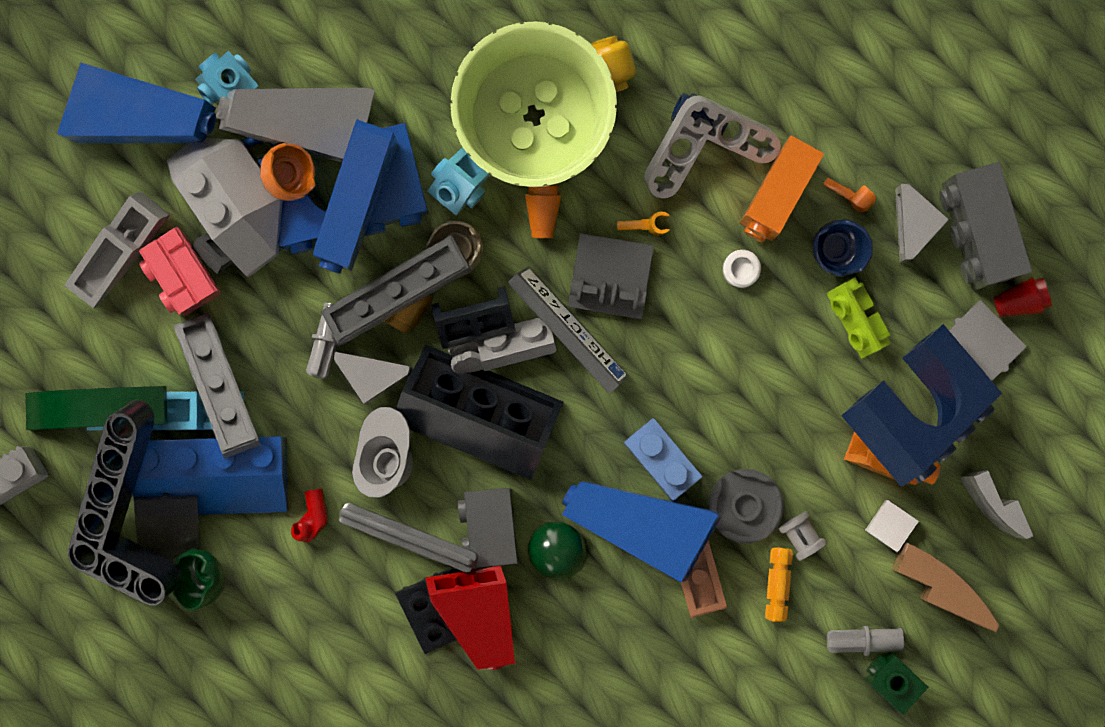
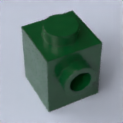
M888 653L886 657L879 655L866 669L869 675L864 681L902 715L929 688L891 653Z

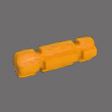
M775 547L770 552V563H773V569L769 568L766 598L770 599V604H766L765 618L769 621L784 622L787 620L788 606H785V600L789 601L791 570H788V565H792L793 551L788 548Z

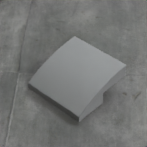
M971 471L960 476L965 489L974 503L996 527L1010 537L1023 539L1033 537L1019 501L1000 499L989 471Z

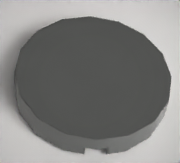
M738 469L726 473L715 483L709 495L708 509L722 514L715 528L724 537L737 543H755L765 539L777 529L783 516V498L778 486L768 475L754 469Z

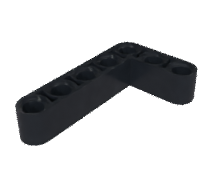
M136 399L129 401L108 416L105 422L69 544L68 558L77 570L144 604L158 605L180 585L182 581L180 568L173 561L120 535L155 420L152 408L146 402Z

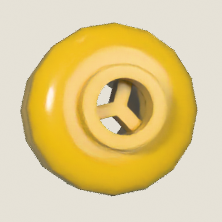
M617 36L607 37L590 43L607 64L616 92L627 89V81L632 79L637 72L629 44L626 41H618Z

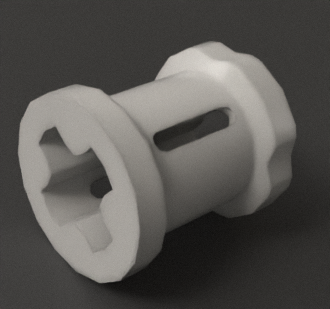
M807 511L795 516L778 528L782 534L786 533L797 550L796 557L799 561L812 555L827 544L825 538H819L808 518L810 515Z

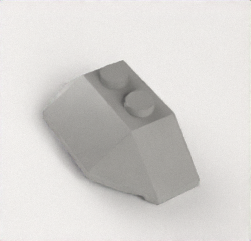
M206 138L203 142L187 143L167 159L172 181L211 239L247 277L252 276L279 255L278 240L283 200L274 198L264 188L260 178L261 168L241 140Z

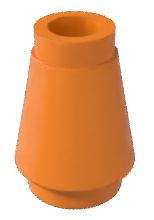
M559 185L528 187L525 199L531 237L554 238V230L562 194H558Z

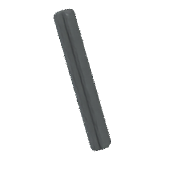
M346 503L340 511L339 521L341 524L464 573H471L477 565L478 554L449 541L352 503Z

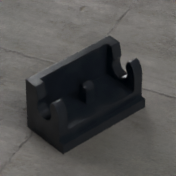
M505 286L497 288L500 297L498 299L442 313L439 302L431 304L442 349L516 331Z

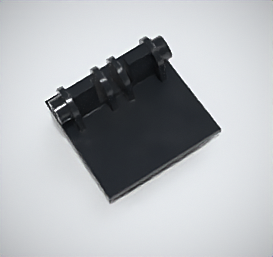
M451 567L440 573L436 572L433 576L458 573L462 571H459ZM425 577L423 578L424 580L408 587L404 586L403 589L395 592L424 654L457 640L431 603Z

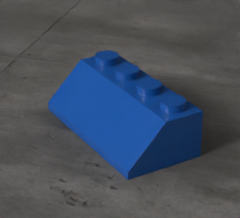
M282 436L258 437L260 446L226 459L223 457L216 438L149 441L133 491L137 517L288 512L287 438Z

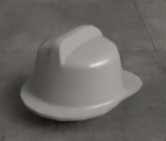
M380 407L372 411L364 420L360 431L352 474L356 487L368 497L380 498L390 494L395 488L403 485L409 479L413 470V458L409 450L410 429L408 422L401 412L391 407Z

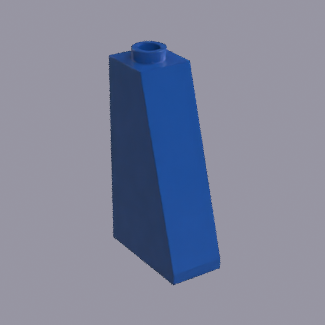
M80 63L57 134L75 143L203 142L207 134H211L215 127L216 113L214 112L216 107L201 98Z
M356 119L312 254L315 258L321 260L319 267L337 274H341L342 268L352 271L399 144L393 132Z
M580 481L578 486L573 484L562 502L566 506L562 514L563 516L679 582L687 580L722 514L713 510L587 481Z

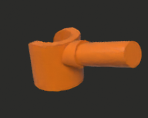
M828 177L823 186L842 195L858 212L867 211L876 202V195L864 185L854 193L852 190Z

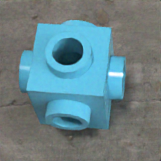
M229 51L222 57H219L214 52L198 66L203 73L195 79L199 84L197 87L199 94L204 100L212 105L216 103L217 106L221 97H227L228 92L234 89H255L259 86L249 75L251 69L246 61L238 54L233 56ZM221 76L226 78L227 84L222 81Z
M462 147L449 160L444 158L431 173L435 180L427 192L453 214L457 215L466 205L472 209L480 201L486 192L481 187L490 174L480 168Z

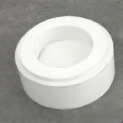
M747 250L732 252L723 264L725 280L737 288L751 286L757 281L761 273L759 259L755 254Z

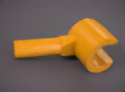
M661 211L653 214L649 219L617 221V230H649L651 234L660 236L670 231V229H658L655 226V219L657 217L667 218L670 215Z

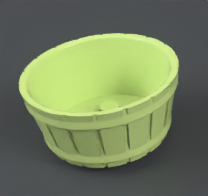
M534 21L508 25L496 30V33L493 34L492 32L483 38L462 61L457 71L458 76H455L452 86L451 117L453 126L457 130L456 135L466 153L469 154L470 158L484 171L504 182L517 186H550L566 181L585 170L605 148L616 119L617 108H615V105H617L615 85L614 81L611 80L612 75L601 55H598V51L580 35H575V32L555 24L548 25L549 23ZM531 105H535L537 110L543 109L545 112V116L540 118L541 124L538 126H534L531 121L525 122L523 116L528 114V107Z

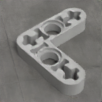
M692 96L681 106L647 167L644 175L645 183L650 192L658 198L673 196L681 187L707 139L758 163H769L778 156L781 149L780 140L769 127L706 97ZM703 108L707 116L714 119L713 125L703 118H698L695 121L691 113L693 111L700 112ZM729 121L739 122L740 130L736 136L724 138L721 135L722 127ZM749 134L761 142L766 139L769 142L767 149L761 147L758 150L752 141L747 140ZM684 138L690 141V148L684 155L676 156L671 153V147L678 139ZM667 158L674 165L671 164L669 167L664 160ZM667 172L670 181L668 183L662 182L658 186L655 178L657 175L663 177Z

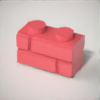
M173 228L159 237V239L140 249L139 252L144 260L139 262V265L151 282L157 279L163 289L159 297L170 313L177 311L179 315L187 316L222 293L180 228Z

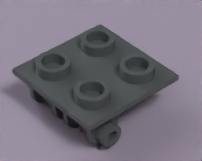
M580 233L568 307L642 319L654 246Z

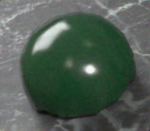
M562 521L546 522L533 532L528 542V555L531 564L549 579L572 578L582 570L588 557L584 537L573 526Z
M196 548L179 555L176 564L181 570L182 581L173 591V596L184 609L195 611L216 601L224 589L225 581L223 570L216 557L208 551Z

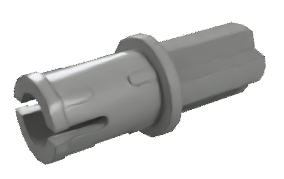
M325 302L323 307L325 309L331 306L332 304ZM322 315L317 333L312 334L311 337L315 341L306 372L310 376L326 379L336 346L340 345L335 340Z
M866 625L858 630H830L827 633L826 639L828 651L831 653L863 652L864 656H869L870 652H903L904 636L901 628L869 629Z

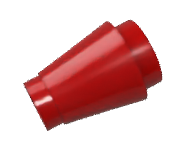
M1031 277L1000 293V295L993 296L999 318L1044 313L1045 308L1052 306L1044 278L1034 280Z

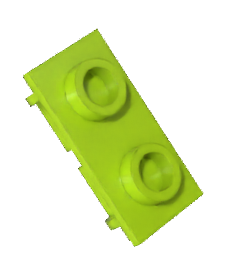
M855 277L826 293L833 312L840 318L848 333L850 344L857 350L861 359L891 344L888 338L891 334L888 332L879 313L877 312L867 318L864 312L874 306L863 282L859 284Z

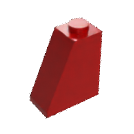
M501 566L477 569L468 574L458 572L426 577V585L431 603L477 670H498L505 665L515 664L507 583Z

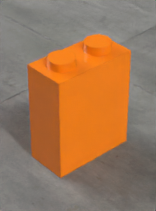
M790 135L739 223L746 227L744 230L745 234L762 243L765 239L773 241L780 234L824 153Z

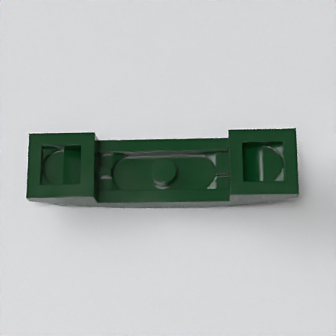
M167 386L90 388L25 393L26 430L104 427L108 416L129 401L136 399L146 402L152 408L155 416L154 425L168 424Z

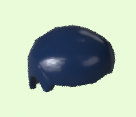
M846 219L826 223L819 228L812 241L813 257L819 267L832 275L840 277L863 271L873 256V241L866 229L856 222Z

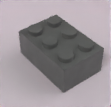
M1000 162L955 174L942 183L943 190L939 191L940 201L945 212L950 211L954 226L950 227V234L955 248H961L964 262L960 264L965 283H971L972 289L975 291L1031 273L1032 269Z

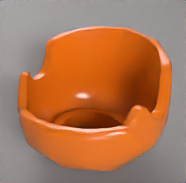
M282 143L270 149L263 157L260 178L264 188L274 198L283 201L298 200L304 198L316 186L314 179L315 165L312 157L300 145Z

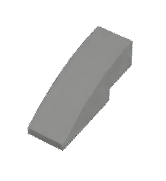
M142 192L130 195L111 224L101 230L64 286L92 308L97 307L141 255L140 249L152 241L170 214Z

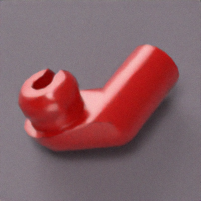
M323 488L304 492L308 511L291 527V535L294 540L310 542L326 526L328 515Z

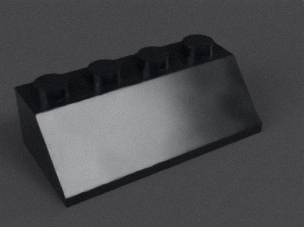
M425 345L401 392L396 410L401 412L407 420L409 429L532 480L563 401L488 370L484 371L483 369L471 373H463L462 375L460 373L457 374L452 370L451 360L454 358L452 355Z

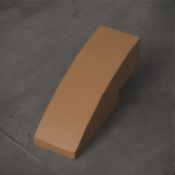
M909 543L902 545L892 570L926 585L920 597L921 600L994 632L997 631L999 624L992 613L961 577L923 550Z

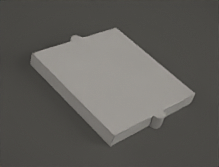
M981 300L962 318L954 319L955 325L949 330L991 381L1001 371H1008V364L1027 347Z

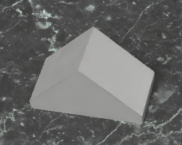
M901 184L895 189L899 263L912 260L949 220L910 184Z
M335 352L334 355L335 362L363 404L366 405L409 377L412 371L410 366Z

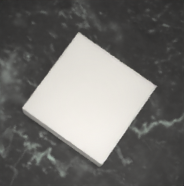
M885 500L865 531L895 552H898L919 521L889 500Z

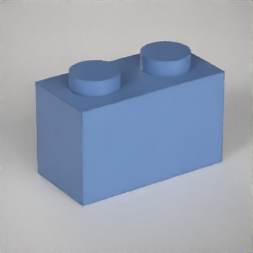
M654 418L623 442L671 501H674L702 477Z

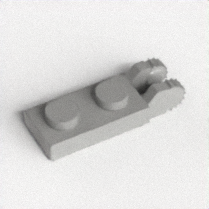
M535 318L514 324L516 329L514 332L450 347L448 352L454 357L451 360L452 370L461 375L483 369L487 371L555 353L557 350L552 331L540 318Z

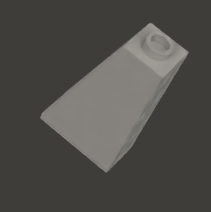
M371 88L234 89L228 92L227 97H221L216 118L221 119L219 127L221 130L275 145L282 143L300 145L311 155L342 163L356 119L367 123L375 90Z

